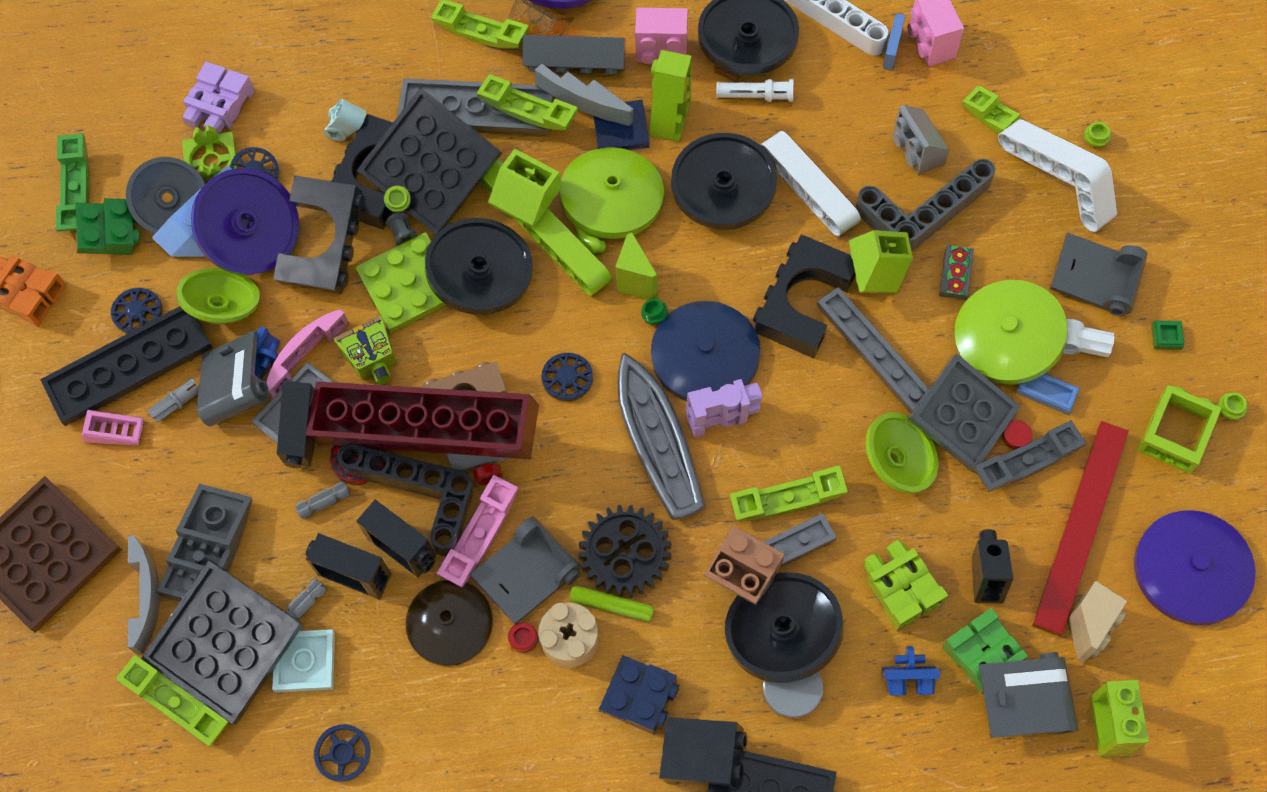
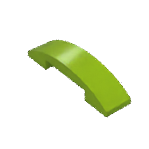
M440 0L430 17L433 22L460 37L496 48H519L523 41V35H526L530 29L529 25L506 19L502 23L466 12L463 5L448 0Z
M491 74L487 76L477 91L479 98L505 114L546 129L566 130L578 112V107L558 99L551 103L514 89L510 81Z
M839 465L812 472L811 477L760 490L754 487L730 493L736 521L740 522L771 518L811 508L847 494L848 491Z
M136 655L131 658L116 677V680L209 747L212 746L229 723Z

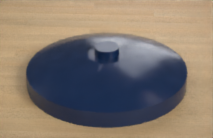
M698 301L678 307L669 313L666 319L658 325L652 339L651 359L654 372L660 383L671 394L687 401L688 392L711 387L712 392L717 391L726 384L733 385V381L742 379L744 386L749 385L758 369L760 344L754 327L739 311L719 302Z

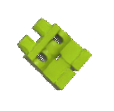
M900 539L886 547V552L892 561L884 564L879 555L875 553L867 557L863 562L865 570L869 575L867 583L883 605L884 611L896 631L917 620L920 615L923 616L944 604L949 596L929 573L927 566L918 556L914 548L908 550Z

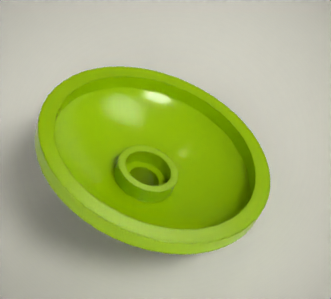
M206 268L194 271L182 278L177 286L176 297L180 307L194 318L208 323L226 324L237 322L251 315L259 305L260 293L257 285L245 275L230 273L221 268Z
M897 412L883 414L871 423L866 434V451L873 470L883 482L899 492L914 494L925 490L934 482L938 472V454L933 440L907 419L909 416Z

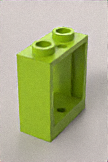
M1167 385L1157 401L1137 451L1191 474L1201 461L1222 408L1214 405L1209 399L1198 398L1187 393L1181 387ZM1168 403L1206 419L1194 451L1155 435Z
M1138 680L1107 681L1089 697L1099 757L1129 756L1149 742ZM1133 708L1138 710V715L1132 713Z

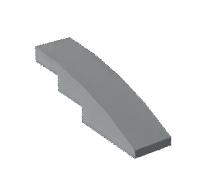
M543 64L535 69V84L555 98L578 107V110L601 119L627 126L632 124L633 108L597 81L593 80L587 86L569 72L560 78Z

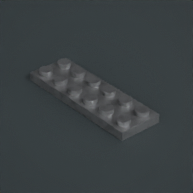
M403 78L397 117L421 87L475 131L549 135L550 129L518 120L479 98L477 91L483 82ZM512 84L514 89L553 103L554 96L537 85Z

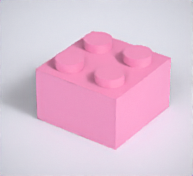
M915 0L914 6L911 9L908 33L917 43L920 58H924L928 67L955 59L964 27L951 1Z
M636 7L635 41L637 63L653 64L654 59L658 60L661 50L687 55L688 8Z

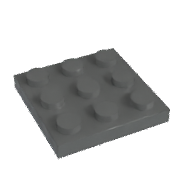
M956 353L949 359L907 419L973 472L975 471L974 467L983 462L1020 408V405Z

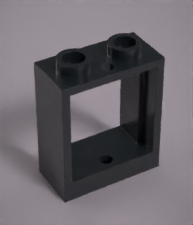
M376 499L357 519V524L370 542L417 578L422 573H427L433 567L436 554L429 540Z
M318 533L315 541L312 540L306 550V560L318 576L380 600L392 575L382 557Z

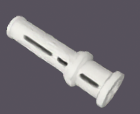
M772 79L765 80V83L717 82L716 97L765 98L767 102H771L773 99H786L789 102H793L794 79H790L788 82H773Z

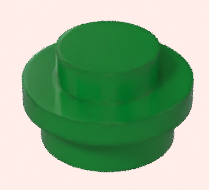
M650 299L644 303L641 315L646 323L652 325L659 324L668 316V308L661 300Z

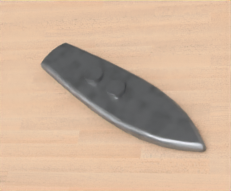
M623 353L618 370L617 388L622 418L632 445L672 520H679L694 516L705 508V502L680 421L666 393L652 374L627 353Z

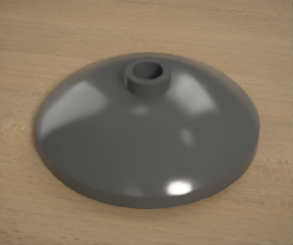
M173 157L153 158L141 164L131 175L126 188L127 206L135 221L144 229L155 234L205 183L198 171L183 160ZM165 193H169L173 199L171 202L166 203L162 200V196Z

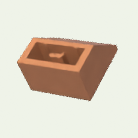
M732 526L704 576L756 605L783 563L784 553Z

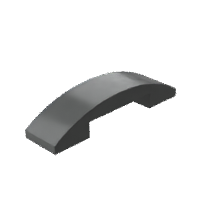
M1072 420L1047 431L1045 436L1003 456L997 455L976 465L974 469L988 492H991L1046 469L1081 449L1087 443Z

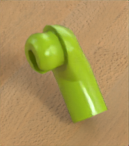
M575 226L577 238L592 254L604 253L606 243L603 240H599Z

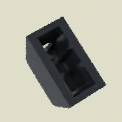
M982 530L979 532L980 540L977 541L972 555L974 603H1004L1013 581L1008 542L1006 540H997V532L995 530Z

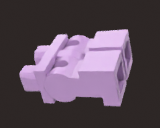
M205 61L196 77L197 83L191 88L188 96L183 101L187 109L182 119L187 126L196 128L200 121L204 120L206 121L203 125L205 131L206 125L215 128L219 134L223 128L231 129L232 121L238 117L242 104L247 97L251 98L255 89L249 76L232 70L227 71L224 67Z
M742 379L733 381V385L726 384L717 391L712 392L711 387L688 392L686 417L693 438L704 436L705 428L719 424L724 427L732 426L736 422H738V425L746 424L748 415L760 412L759 402L762 401L763 396L758 383L744 386Z

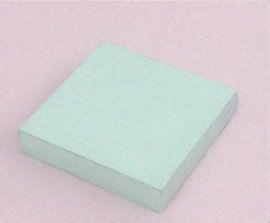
M333 629L299 631L273 669L272 690L275 693L334 690L335 631Z

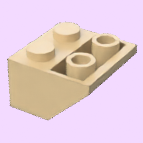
M1097 581L1081 597L1067 619L1077 659L1082 663L1090 656L1095 659L1099 652L1104 650L1111 639L1109 635L1115 627L1119 626L1126 615V612L1122 609L1127 600Z

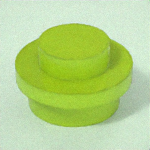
M1095 122L1089 125L1084 132L1085 141L1093 147H1103L1108 144L1111 138L1110 129L1103 122Z
M393 186L386 191L384 202L389 210L402 212L409 207L411 197L408 190L404 187Z
M1239 393L1224 394L1218 402V406L1222 408L1220 411L1221 415L1227 419L1238 420L1247 412V401Z

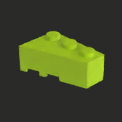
M661 50L658 60L654 59L651 68V75H654L652 81L653 98L650 136L679 142L692 100V56Z

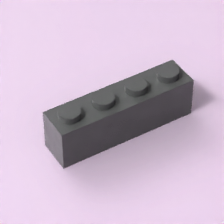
M523 35V66L529 67V72H535V69L541 64L546 67H554V72L567 73L569 68H579V73L594 74V69H604V74H619V70H625V38Z

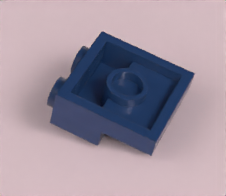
M622 655L599 707V712L654 735L657 727L662 729L668 716V712L665 711L668 700L674 701L678 693L680 684L676 683L677 675L649 664L648 666Z

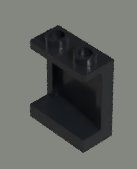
M667 717L659 778L667 784L679 785L680 782L724 785L731 789H738V782L742 781L744 776L741 754L742 750H745L747 746V733L744 732V728L737 722Z

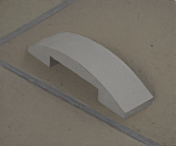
M132 535L128 536V564L136 571H139V618L128 619V648L136 654H143L151 640L158 618L160 596L157 593V589L159 587L156 567L148 550L143 543Z

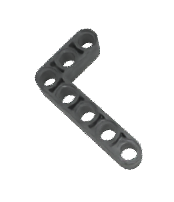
M987 159L976 160L908 216L881 190L871 185L865 186L859 191L856 209L860 217L873 230L907 232L908 237L911 238L909 239L911 251H914L989 189L995 174V166ZM864 201H871L873 204H867ZM940 205H946L948 208H943ZM883 218H889L892 221L888 222L883 220ZM920 220H926L929 223L926 224L921 222Z

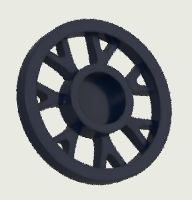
M250 147L243 149L234 156L230 164L231 169H234L235 166H243L244 168L262 171L276 180L279 178V166L275 157L262 148ZM256 152L264 154L261 162L254 160ZM245 154H248L251 159L248 163H244L241 159ZM272 161L275 167L265 170L263 164Z
M132 288L121 293L111 307L112 321L119 330L125 333H130L137 329L133 328V322H140V327L144 323L151 322L145 319L148 313L154 315L152 320L160 317L162 314V304L158 296L146 288ZM140 294H146L142 301L138 300ZM132 295L133 300L127 303L124 299ZM156 301V306L147 308V303ZM118 306H124L125 311L117 312ZM127 316L129 319L121 325L118 321Z
M557 354L550 358L543 367V387L555 399L561 401L576 400L585 395L592 385V368L588 361L578 354ZM574 359L576 361L573 366L567 365V360ZM557 361H560L563 365L559 369L553 365ZM584 365L587 371L578 373L576 369ZM547 372L556 373V378L546 379ZM578 378L587 381L585 387L577 384ZM556 383L561 386L557 393L551 389ZM574 387L575 394L567 395L566 388Z

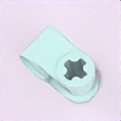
M340 99L328 112L330 119L328 126L324 129V135L333 141L346 140L348 136L354 131L359 130L362 126L366 110Z

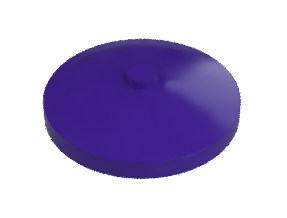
M237 168L216 175L201 188L192 206L191 228L199 249L217 267L238 275H255L275 268L278 253L286 255L291 253L299 233L298 211L296 206L289 201L290 193L278 180L259 170Z
M1177 511L1159 518L1140 538L1134 556L1136 579L1145 597L1161 613L1185 624L1210 625L1231 617L1247 602L1255 583V563L1251 550L1244 538L1226 521L1201 511Z

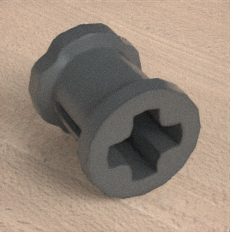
M397 212L386 220V226L392 230L397 246L417 237L415 230H412L408 223L409 217L406 212Z

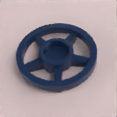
M340 724L327 729L319 737L314 749L316 767L322 775L336 782H346L358 777L367 767L371 755L370 743L366 735L358 728L347 724ZM350 730L357 734L347 742L345 740L339 741L334 732ZM330 735L333 741L330 753L320 757L321 746ZM360 737L365 746L364 759L355 755L354 746ZM332 760L338 765V776L329 774L323 768L321 762ZM352 761L362 763L355 772L343 776L346 765Z

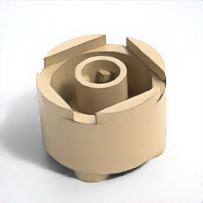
M556 603L541 619L538 631L539 640L545 655L553 664L561 668L572 669L589 662L595 656L599 647V632L595 617L588 609L576 603ZM574 632L575 637L570 636L568 640H565L564 634Z

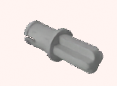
M193 378L189 379V381L175 391H169L168 396L149 408L148 412L156 422H160L178 408L183 409L182 405L199 394V386H195L196 382Z

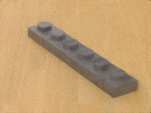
M839 287L817 302V307L911 414L929 388Z

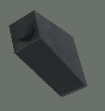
M283 381L277 455L283 464L290 468H301V465L311 466L315 441L306 436L315 390L311 383Z

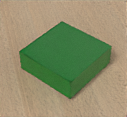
M1153 321L1154 349H1183L1182 321Z

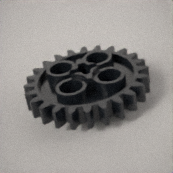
M618 505L617 513L613 514L612 510L608 507L605 518L597 513L598 523L588 522L591 532L582 531V537L587 541L579 542V548L585 551L578 555L579 560L585 561L581 565L582 571L590 570L587 574L588 581L597 578L595 582L597 589L606 585V594H609L612 589H616L617 596L621 597L623 590H627L629 597H632L633 589L637 588L641 594H644V585H648L653 589V578L662 581L663 575L659 570L668 571L669 569L668 564L664 561L671 560V553L665 551L671 548V542L664 541L669 537L668 531H660L663 527L662 521L653 523V513L644 517V508H641L638 513H634L633 505H630L627 512H623L621 505ZM625 527L635 529V533L631 536H624L620 532ZM643 535L646 536L645 539H641V540L638 541V539H639L641 536H643ZM606 543L613 547L608 553H601L597 550L600 545ZM623 547L625 550H628L630 548V553H620V548ZM647 548L653 554L648 558H642L638 555V552L641 549ZM612 561L609 566L604 565V563ZM620 565L630 568V571L625 575L615 573V569Z

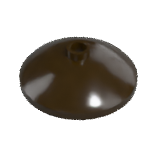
M448 580L433 583L418 593L412 601L406 616V633L411 646L423 659L442 666L458 665L474 658L487 644L493 627L492 611L485 596L469 583L460 587ZM445 613L451 614L449 621L441 620Z

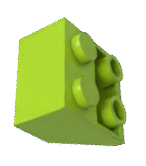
M514 149L498 172L488 203L534 228L562 189L560 172Z
M873 230L849 240L850 254L854 263L859 292L891 294L898 292L913 260L908 233Z

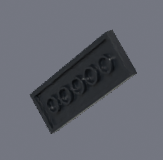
M179 306L40 379L61 423L67 426L86 416L87 410L95 411L212 349L213 346L198 319L189 315Z

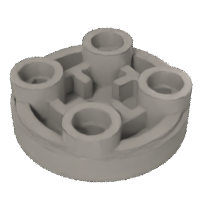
M819 672L795 682L775 683L764 681L763 694L768 706L777 716L796 719L809 715L818 707L823 694V682Z

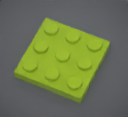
M426 232L355 267L391 334L448 306L433 293L426 279L425 256L431 242Z

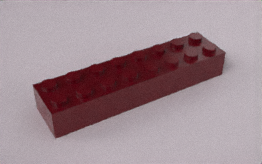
M316 381L306 436L320 445L344 446L346 444H356L375 449L531 460L539 404L530 394Z

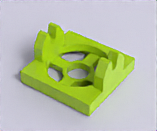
M206 125V131H201L199 127H196L193 132V139L182 141L184 161L195 169L198 168L197 171L205 184L223 170L221 169L222 163H227L226 167H230L232 159L237 154L233 132L218 134L217 130L209 125ZM214 145L224 146L229 153L219 155L214 151ZM199 148H206V153L201 159L192 160L193 155ZM211 156L217 157V164L211 163L210 167L205 165L207 158Z

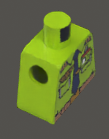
M381 315L334 338L341 354L362 380L373 376L378 385H383L392 379L388 368L394 366L397 362Z

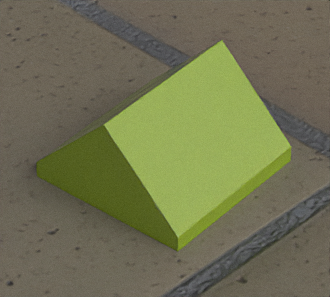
M631 232L626 236L615 266L617 292L646 300L658 299L657 274Z

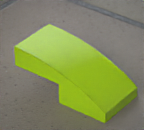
M979 85L962 101V105L973 116L998 134L1020 119L1019 113L999 103L998 95Z

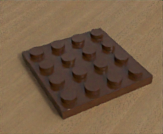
M46 476L0 517V600L34 633L122 550Z

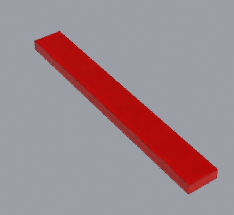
M1101 421L1098 426L1032 624L1033 627L1059 637L1063 634L1129 430Z

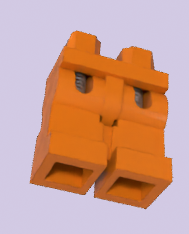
M12 255L10 259L0 257V308L14 313L19 318L39 327L51 309L47 302L52 304L56 302L66 287L65 282L56 272L43 270L25 260H20L16 256Z

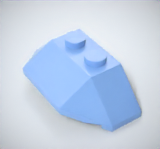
M227 166L226 168H224V169H223L221 172H219L218 174H220V173H222V172H224V171H227V170H231V168H230L229 166ZM198 192L179 208L152 237L171 257H206L199 249L191 228V211Z

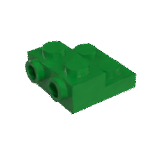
M104 198L103 203L76 202L77 253L132 255L134 245L139 243L138 229H133V222L136 221L128 209L126 199Z

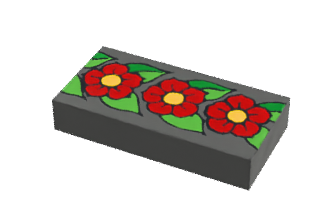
M953 245L946 246L939 296L962 300L967 299L974 249Z

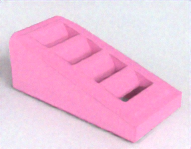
M87 410L82 431L83 442L139 445L144 418ZM96 423L101 424L99 432L94 431ZM107 424H112L110 433H105ZM118 425H123L121 435L116 434ZM129 425H135L132 437L127 436Z

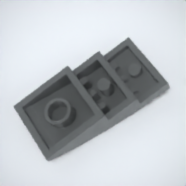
M199 483L177 527L176 533L178 538L166 560L168 568L157 589L159 596L180 602L208 560L215 562L229 572L245 528L253 501L252 497Z

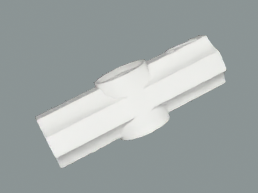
M1066 319L1068 336L1064 354L1084 352L1109 358L1114 344V333L1087 328L1078 320Z

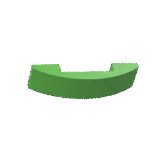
M83 133L57 136V160L61 163L60 206H56L57 232L76 230L75 204L76 202L89 203V163L86 140Z

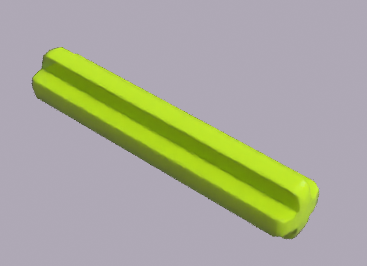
M576 585L572 587L570 592V601L645 622H651L653 618L654 607L652 605Z

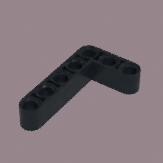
M346 444L339 449L337 454L341 470L348 476L441 499L430 533L432 547L436 554L440 556H447L450 549H455L460 539L473 496L472 480L467 473L356 444ZM348 457H358L357 462L354 464L345 463ZM377 463L386 465L381 471L372 470V467ZM403 470H411L413 472L408 478L399 477L400 472ZM432 476L440 479L435 485L427 484L426 480ZM458 483L467 485V488L462 492L453 490V487ZM450 509H456L460 512L455 518L445 516V513ZM443 535L452 538L446 545L438 544L436 542L437 539Z

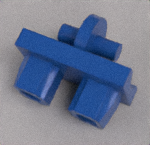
M259 327L257 331L255 375L261 380L269 365L274 364L278 357L276 351L280 340L272 336L265 327Z
M906 646L905 655H895V664H906V666L881 667L882 677L886 680L890 695H906L905 679H916L917 694L933 695L936 684L935 679H940V669H936V666H915V664L925 663L926 659L925 654L915 655L913 646Z

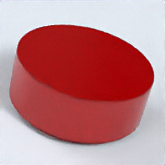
M1012 421L1003 431L1002 438L1006 446L1016 450L1030 443L1032 430L1023 421Z
M486 464L473 471L475 483L479 485H488L493 475L499 478L503 476L501 466L498 464Z
M519 622L511 627L508 633V640L515 651L527 653L537 645L538 635L533 625L527 622Z

